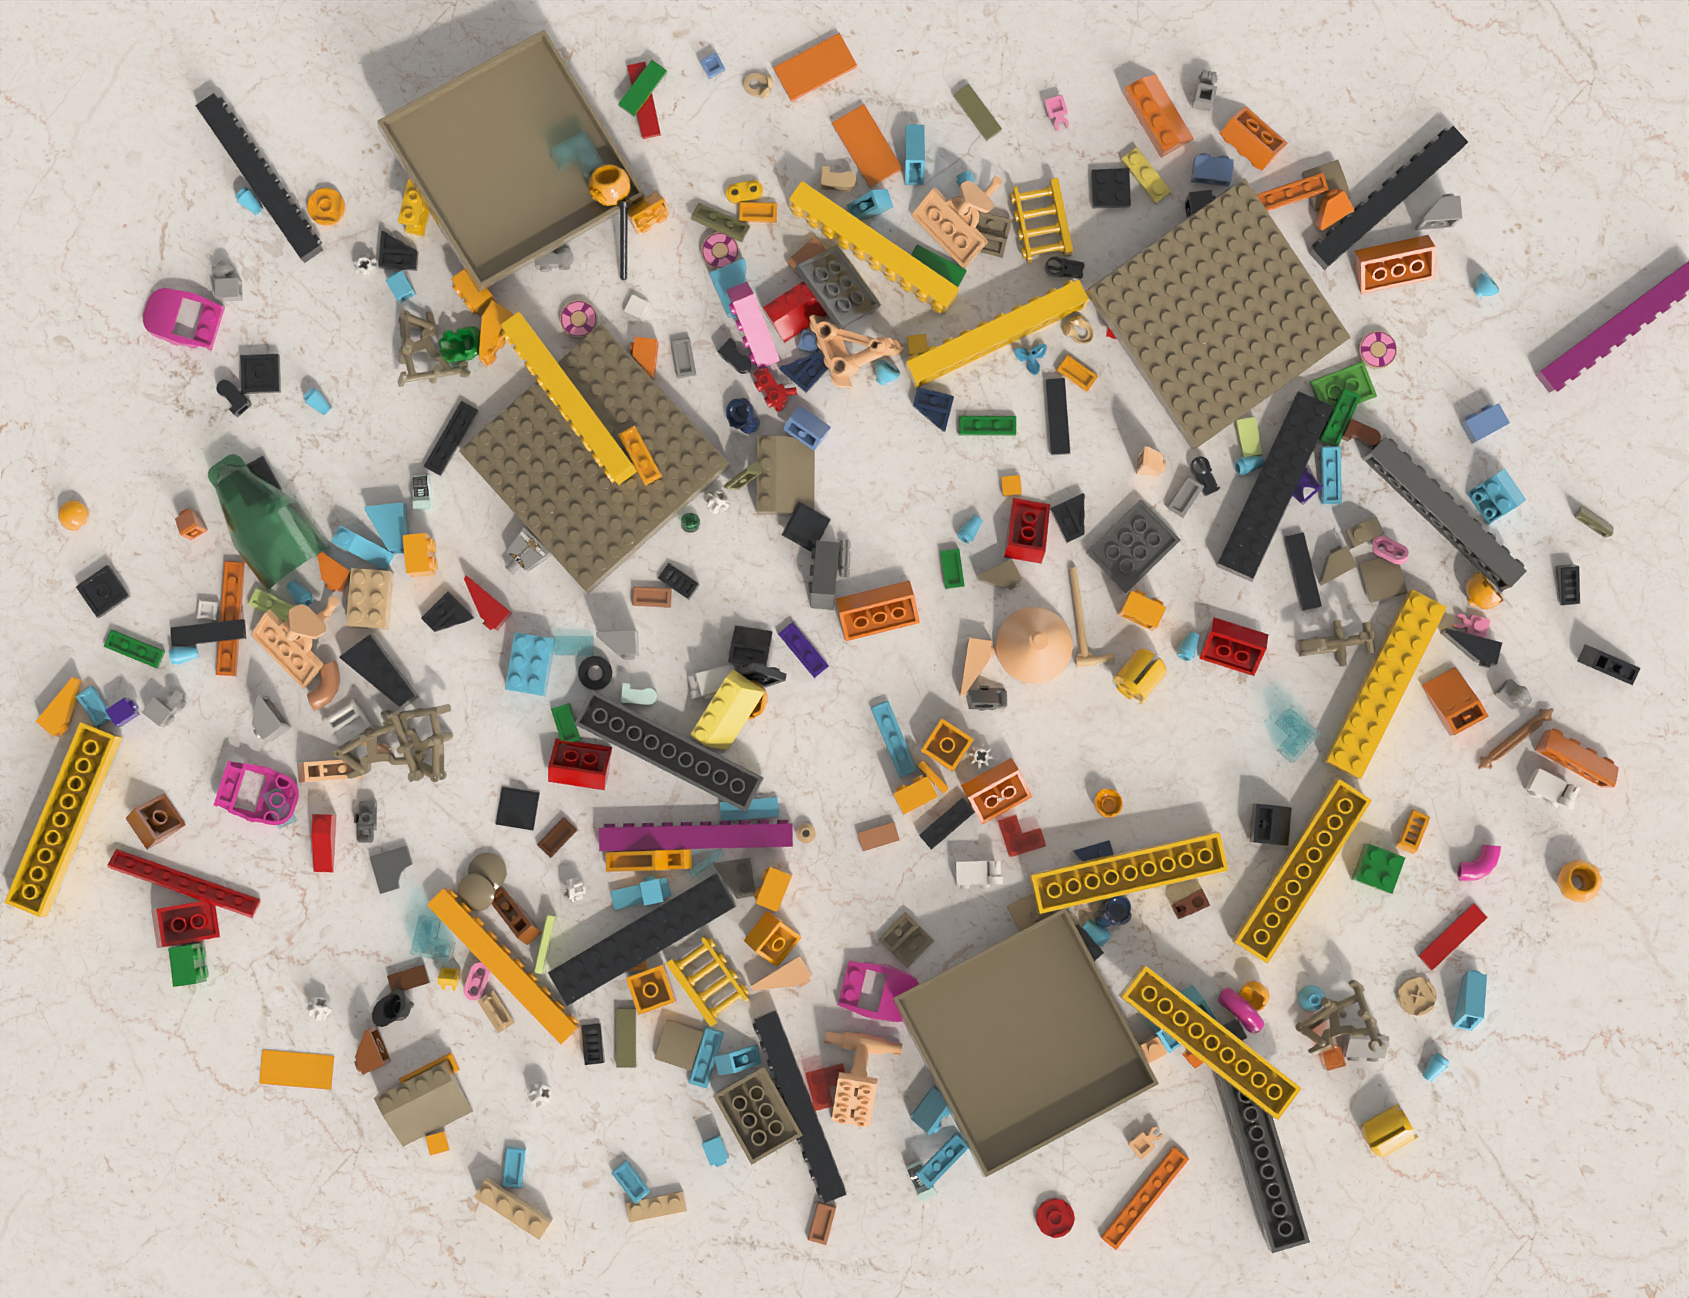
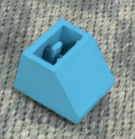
M1505 468L1467 493L1488 525L1526 501V498Z
M932 1085L910 1116V1119L928 1135H931L932 1132L936 1134L942 1126L941 1120L943 1117L950 1115L939 1090Z

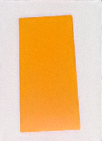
M262 1050L259 1084L331 1090L334 1056Z

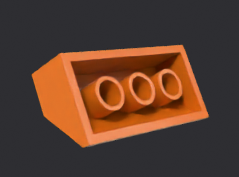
M1157 75L1143 77L1125 87L1123 95L1161 158L1194 140Z
M1429 235L1354 250V267L1360 293L1365 294L1435 279L1436 246Z
M910 580L835 599L846 641L920 623Z
M1553 728L1552 730L1544 731L1535 751L1601 788L1615 787L1619 767L1614 765L1615 762L1613 760L1597 756L1598 752L1588 747L1586 749L1581 747V743L1573 738L1567 739L1563 737L1564 733Z

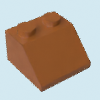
M165 793L134 808L125 818L146 850L163 842L186 825Z
M377 1026L365 1030L355 1055L356 1061L354 1063L358 1072L361 1071L362 1075L391 1062Z

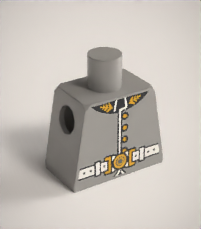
M524 527L506 552L512 560L505 568L513 575L520 567L528 573L552 554Z

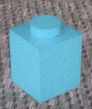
M395 271L386 279L388 286L399 303L416 295L403 271Z
M655 875L643 878L644 882H640L644 906L665 901L660 878L655 879Z
M721 1134L702 1142L710 1166L715 1164L718 1167L727 1163L726 1159H729V1153Z

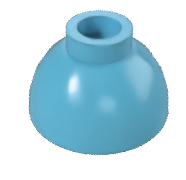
M1481 272L1477 277L1476 287L1473 289L1480 298L1499 293V287L1486 272Z
M878 360L875 365V374L877 376L875 380L879 384L885 385L896 380L900 375V371L891 362Z
M1308 985L1300 990L1298 1002L1303 1010L1316 1012L1324 1006L1321 1004V999L1325 995L1319 987Z

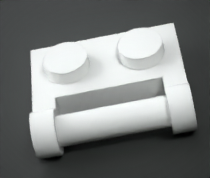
M355 698L351 699L349 704L335 713L321 719L338 748L364 733L366 728L372 727ZM354 710L355 715L333 727V722Z

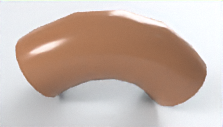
M336 661L321 667L319 670L321 674L320 685L314 691L307 693L308 701L314 711L330 703L338 692L341 679Z

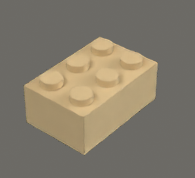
M351 568L346 626L389 630L394 573L384 570Z

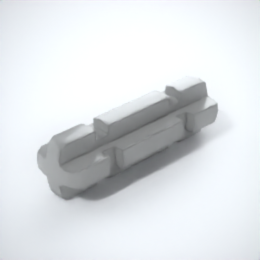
M841 540V569H839V576L847 578L850 576V569L848 567H850L849 549L851 548L850 540Z

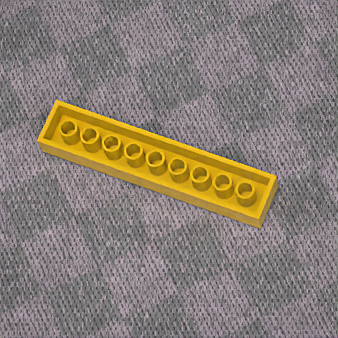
M801 181L789 198L791 213L795 217H802L807 220L806 223L813 229L817 227L823 231L822 234L826 238L836 240L838 246L844 250L849 249L852 251L853 256L858 260L862 261L864 259L874 271L878 272L880 270L883 272L887 280L899 283V287L902 290L915 294V298L918 301L931 305V309L937 314L942 313L945 315L957 299L959 293L957 286L805 182Z
M1069 280L1060 289L1052 288L1041 298L1039 296L1033 297L1024 306L1019 304L1013 307L1012 311L1007 314L1002 312L994 317L995 320L987 322V320L983 321L974 330L966 329L955 339L953 337L947 338L938 347L933 345L925 349V353L921 355L917 353L908 357L909 361L906 362L905 370L914 388L917 389V387H921L1086 308L1089 298L1080 280Z
M517 312L502 323L501 326L504 330L501 333L511 346L515 344L512 348L522 361L527 360L524 364L533 376L538 375L535 377L544 391L549 390L546 394L555 406L560 405L557 409L567 422L569 420L572 421L569 425L578 437L583 436L580 440L589 452L594 451L592 456L599 466L606 467L603 471L612 483L616 481L620 485L635 474L637 470L522 314Z
M1410 590L1406 593L1322 762L1356 779H1362L1446 611V606L1415 590Z
M79 723L4 903L38 917L48 916L123 737L88 723Z
M1340 779L1333 781L1232 939L1233 943L1262 962L1269 963L1372 801L1370 798Z
M1214 831L1034 872L1028 875L1036 911L1041 914L1229 870L1220 832Z
M1141 965L1118 995L1273 1118L1279 1120L1302 1089L1147 966Z

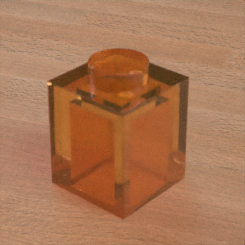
M1333 1045L1331 1049L1319 1053L1322 1067L1327 1071L1346 1066L1342 1049L1338 1045Z

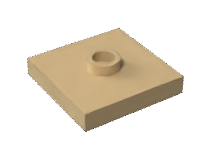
M1033 893L1007 906L1019 932L1054 914L1053 911L1039 914L1036 911Z

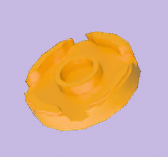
M331 188L316 190V192L311 194L307 202V212L311 219L323 226H331L338 223L346 210L345 201L342 196Z

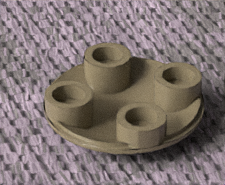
M493 853L477 855L471 861L468 868V875L474 872L479 873L495 889L503 884L507 876L504 861Z
M474 872L465 876L458 885V895L461 902L466 903L471 910H485L494 900L495 887L479 873Z

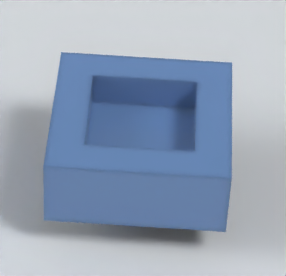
M716 52L700 60V64L709 79L726 71Z
M803 330L797 348L812 354L816 353L818 349L816 333Z

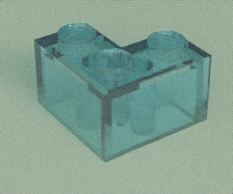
M585 131L553 147L550 151V157L559 171L576 162L585 178L590 177L598 167L604 165Z
M1292 708L1286 709L1274 723L1288 735L1276 751L1290 763H1295L1320 734Z
M420 915L410 954L448 963L452 961L456 942L437 938L441 924L439 918Z

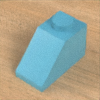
M888 189L871 190L849 203L847 207L849 213L861 221L886 212L893 208Z
M757 1045L714 1056L718 1075L732 1074L762 1064Z

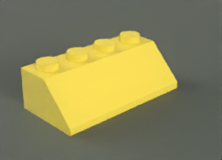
M732 670L721 684L690 736L706 747L728 750L765 691L735 670Z

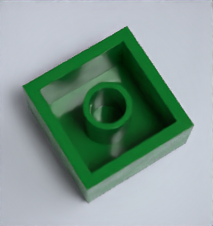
M1364 843L1351 880L1385 893L1393 894L1406 857Z
M202 943L168 948L173 987L207 981L206 978H208L209 972L204 962L206 949L202 946Z

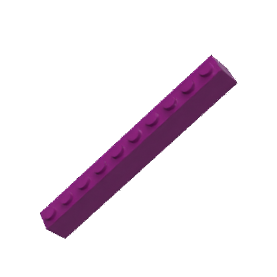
M1689 261L1537 373L1536 377L1549 393L1553 390H1556V392L1560 391L1566 386L1564 382L1568 379L1575 380L1581 375L1580 371L1583 368L1588 370L1597 363L1595 359L1599 356L1603 359L1612 352L1610 350L1611 347L1614 345L1619 347L1627 341L1625 339L1626 336L1629 334L1634 336L1641 331L1640 326L1642 324H1650L1657 319L1655 316L1657 313L1661 312L1663 314L1672 307L1670 304L1676 300L1678 303L1687 296L1685 292L1689 290Z
M758 820V824H750V821H739V825H731V821H719V825H712V821L700 822V826H692V822H681V826H673V822H664L658 827H654V823H642V827H635L634 823H623V827H615V824H604V828H599V851L793 847V823L789 824V820H777V824H769V820Z

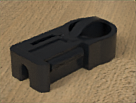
M1053 256L1045 262L1044 270L1052 277L1065 276L1081 280L1085 264L1084 262ZM1051 260H1056L1060 263L1061 267L1051 266L1048 263ZM1050 270H1056L1060 272L1053 273Z
M1202 456L1193 459L1190 464V470L1196 481L1204 485L1201 491L1202 494L1208 496L1211 493L1217 492L1220 486L1217 487L1216 480L1213 474L1210 473L1212 469L1208 459ZM1201 460L1206 463V471ZM1194 461H1197L1202 473L1194 470Z

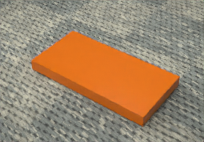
M838 33L773 67V70L792 102L857 68V63L841 34Z
M865 104L832 122L833 128L869 188L902 170L901 164Z

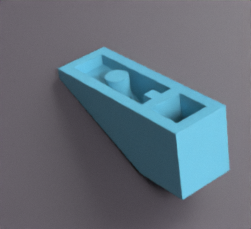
M341 525L331 541L384 571L387 570L395 555Z

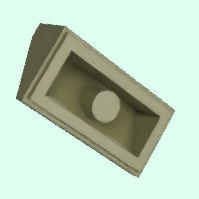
M756 461L727 482L724 488L740 490L762 473L760 462Z
M1581 506L1574 515V518L1602 537L1607 538L1613 535L1614 527L1586 507Z

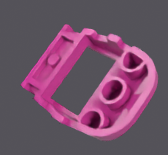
M161 288L153 292L149 297L143 313V324L152 336L163 339L172 345L196 349L197 347H205L212 351L225 307L195 293ZM183 298L204 304L193 340L172 334Z
M227 761L214 806H220L228 810L229 813L253 823L260 822L268 825H280L292 817L298 802L299 790L296 783L290 777L271 768ZM246 770L266 776L255 812L234 807Z
M849 960L838 1005L873 1020L903 1022L892 999L914 988L919 983L910 973L896 969L892 965L873 962H853V960ZM867 969L887 974L878 1012L857 1007Z

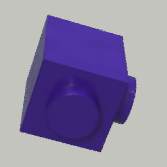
M123 698L105 710L116 727H122L140 715L137 710L139 709L138 704L130 698Z

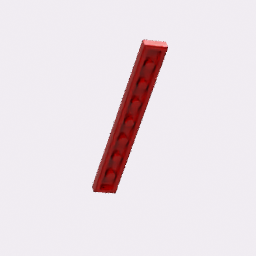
M118 849L115 850L107 865L108 868L250 918L254 917L261 903V899Z

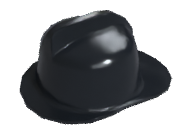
M396 989L376 1003L372 1011V1021L377 1027H385L394 1021L405 1020L409 1016L411 1008L414 1007V1003L405 996L402 990Z

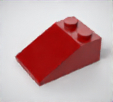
M1018 498L1012 499L1005 541V558L1042 563L1046 552L1050 504Z
M200 901L151 910L157 948L220 937L216 906Z

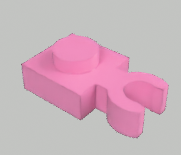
M1063 95L1044 100L1049 120L1055 118L1054 129L1059 131L1058 123L1060 122L1064 123L1065 128H1068L1069 122L1064 117V115L1068 114Z
M1463 614L1456 615L1457 618L1462 620V624H1453L1454 628H1466L1465 633L1486 638L1490 624L1489 619L1470 615L1469 619H1467Z

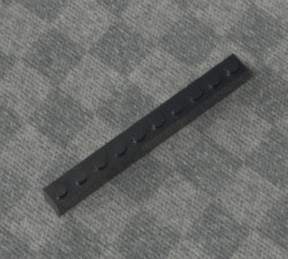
M213 93L195 106L299 258L306 263L322 252L323 249L320 246L322 241L317 234L312 235L310 232L311 225L306 218L301 219L299 214L302 212L295 203H290L288 199L291 196L286 189L283 188L281 190L278 185L280 180L275 173L270 174L268 171L269 164L264 157L259 158L257 153L260 151L253 142H248L246 138L249 135L243 127L239 128L237 126L238 119L233 112L229 113L226 110L228 105L222 96L218 98Z
M1454 125L1449 130L1444 128L1437 135L1439 138L1435 142L1431 140L1423 147L1425 149L1423 153L1419 154L1417 152L1410 159L1411 163L1407 167L1402 165L1395 172L1397 176L1393 179L1389 177L1381 184L1383 188L1380 191L1375 189L1368 196L1369 200L1365 204L1361 202L1354 208L1355 213L1351 216L1346 215L1339 221L1341 225L1338 228L1333 226L1325 234L1327 237L1323 241L1319 239L1311 246L1313 250L1309 254L1324 271L1468 144V141Z
M777 1009L754 1019L755 1023L752 1024L756 1035L760 1033L762 1041L759 1043L763 1053L767 1052L769 1059L766 1061L770 1071L774 1070L776 1078L773 1079L776 1088H781L783 1093L781 1097L802 1133V1136L796 1140L798 1144L802 1143L804 1151H802L805 1163L809 1162L811 1166L809 1174L812 1181L816 1180L818 1184L816 1192L819 1199H823L824 1203L847 1195L846 1188Z

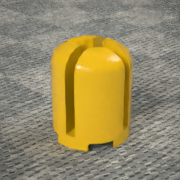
M1138 649L1112 679V682L1115 680L1119 685L1117 690L1129 700L1132 697L1139 700L1138 704H1142L1166 675L1167 671L1164 661L1159 657L1151 664L1136 684L1133 682L1155 656V653L1151 650Z
M1398 1103L1362 1124L1361 1132L1365 1141L1368 1143L1371 1151L1379 1157H1385L1419 1138L1417 1133L1412 1134L1415 1131L1403 1110L1398 1111L1400 1107Z

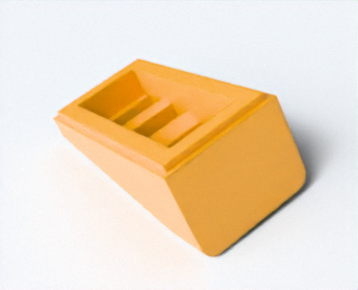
M1412 809L1396 847L1411 854L1417 852L1430 817ZM1413 818L1422 821L1423 824L1413 821ZM1412 825L1420 830L1417 831L1413 828H1410V826ZM1407 833L1417 836L1416 839L1407 835Z

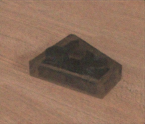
M751 857L713 863L715 869H717L737 899L755 895Z

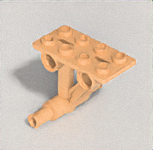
M809 316L811 321L809 322L810 328L816 333L818 338L816 340L817 345L824 353V363L830 368L832 373L831 380L837 387H853L849 377L855 375L860 366L881 356H896L904 351V347H901L903 344L890 337L872 338L847 331L844 328L839 330L834 323L827 322L825 317ZM844 340L869 348L849 355Z
M826 1031L824 1043L841 1045L843 1049L855 1051L853 1068L850 1074L839 1072L832 1121L840 1124L847 1123L859 1127H870L878 1078L867 1077L869 1053L881 1055L885 1052L901 1056L903 1043L889 1042L883 1037L870 1036L866 1033L844 1032L840 1034Z

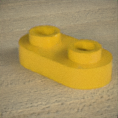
M756 180L734 183L727 187L725 194L727 200L732 204L756 201L762 197L763 187ZM756 187L757 190L755 192H751L750 188ZM733 190L738 191V194L735 196L731 193Z

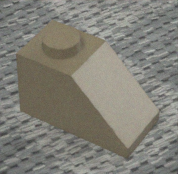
M1377 517L1341 532L1349 550L1385 534Z
M1339 545L1330 550L1331 554L1326 557L1320 576V586L1358 566L1347 546L1341 548Z
M1012 559L977 576L980 582L1001 589L1009 588V590L1020 586L1019 582L1022 580Z

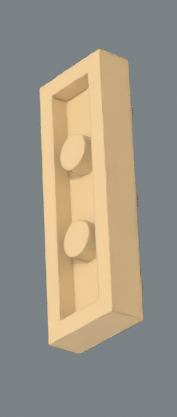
M684 1191L644 1198L636 1204L633 1201L625 1203L629 1222L687 1211Z

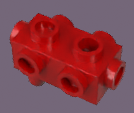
M760 368L752 374L756 380L753 382L759 392L763 391L766 396L763 398L769 408L773 407L776 412H780L787 407L788 399L786 396L797 394L796 387L785 389L782 383L778 385L767 368L764 370Z

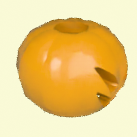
M610 164L600 166L589 177V194L592 195L594 200L604 206L617 205V201L623 200L630 193V179L625 170L618 166Z
M1573 860L1561 867L1557 877V885L1565 898L1574 902L1584 903L1598 895L1602 885V877L1595 865L1584 860ZM1572 877H1578L1581 880V887L1579 889L1573 886L1571 882Z

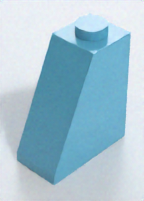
M905 125V185H924L925 128L924 125Z
M744 258L709 273L728 318L732 317L734 319L737 316L731 312L729 307L731 301L726 290L746 282V261Z
M401 502L364 506L368 517L386 548L394 552L395 555L404 554L403 535L409 534L406 504Z
M1470 970L1462 977L1453 1027L1472 1031L1484 1019L1486 974H1482L1477 970Z

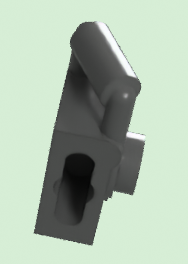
M979 686L978 690H969L966 696L968 708L979 709L980 711H985L986 709H1005L1007 706V691L1004 688H989L988 686Z
M359 801V812L354 813V823L357 824V841L359 843H372L374 840V831H377L376 801ZM362 830L369 831V835H362Z

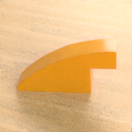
M692 849L605 852L606 872L692 869Z

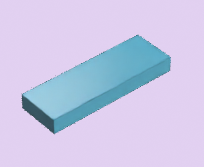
M1341 446L1320 447L1321 484H1323L1321 504H1342Z
M778 798L754 799L747 812L727 802H720L721 821L779 817Z
M667 877L660 879L664 898L671 896ZM640 884L610 891L615 910L643 903Z
M705 1027L688 1083L707 1089L715 1064L714 1056L718 1055L724 1035L723 1031Z
M955 1133L915 1173L916 1176L927 1188H931L967 1151L966 1143Z

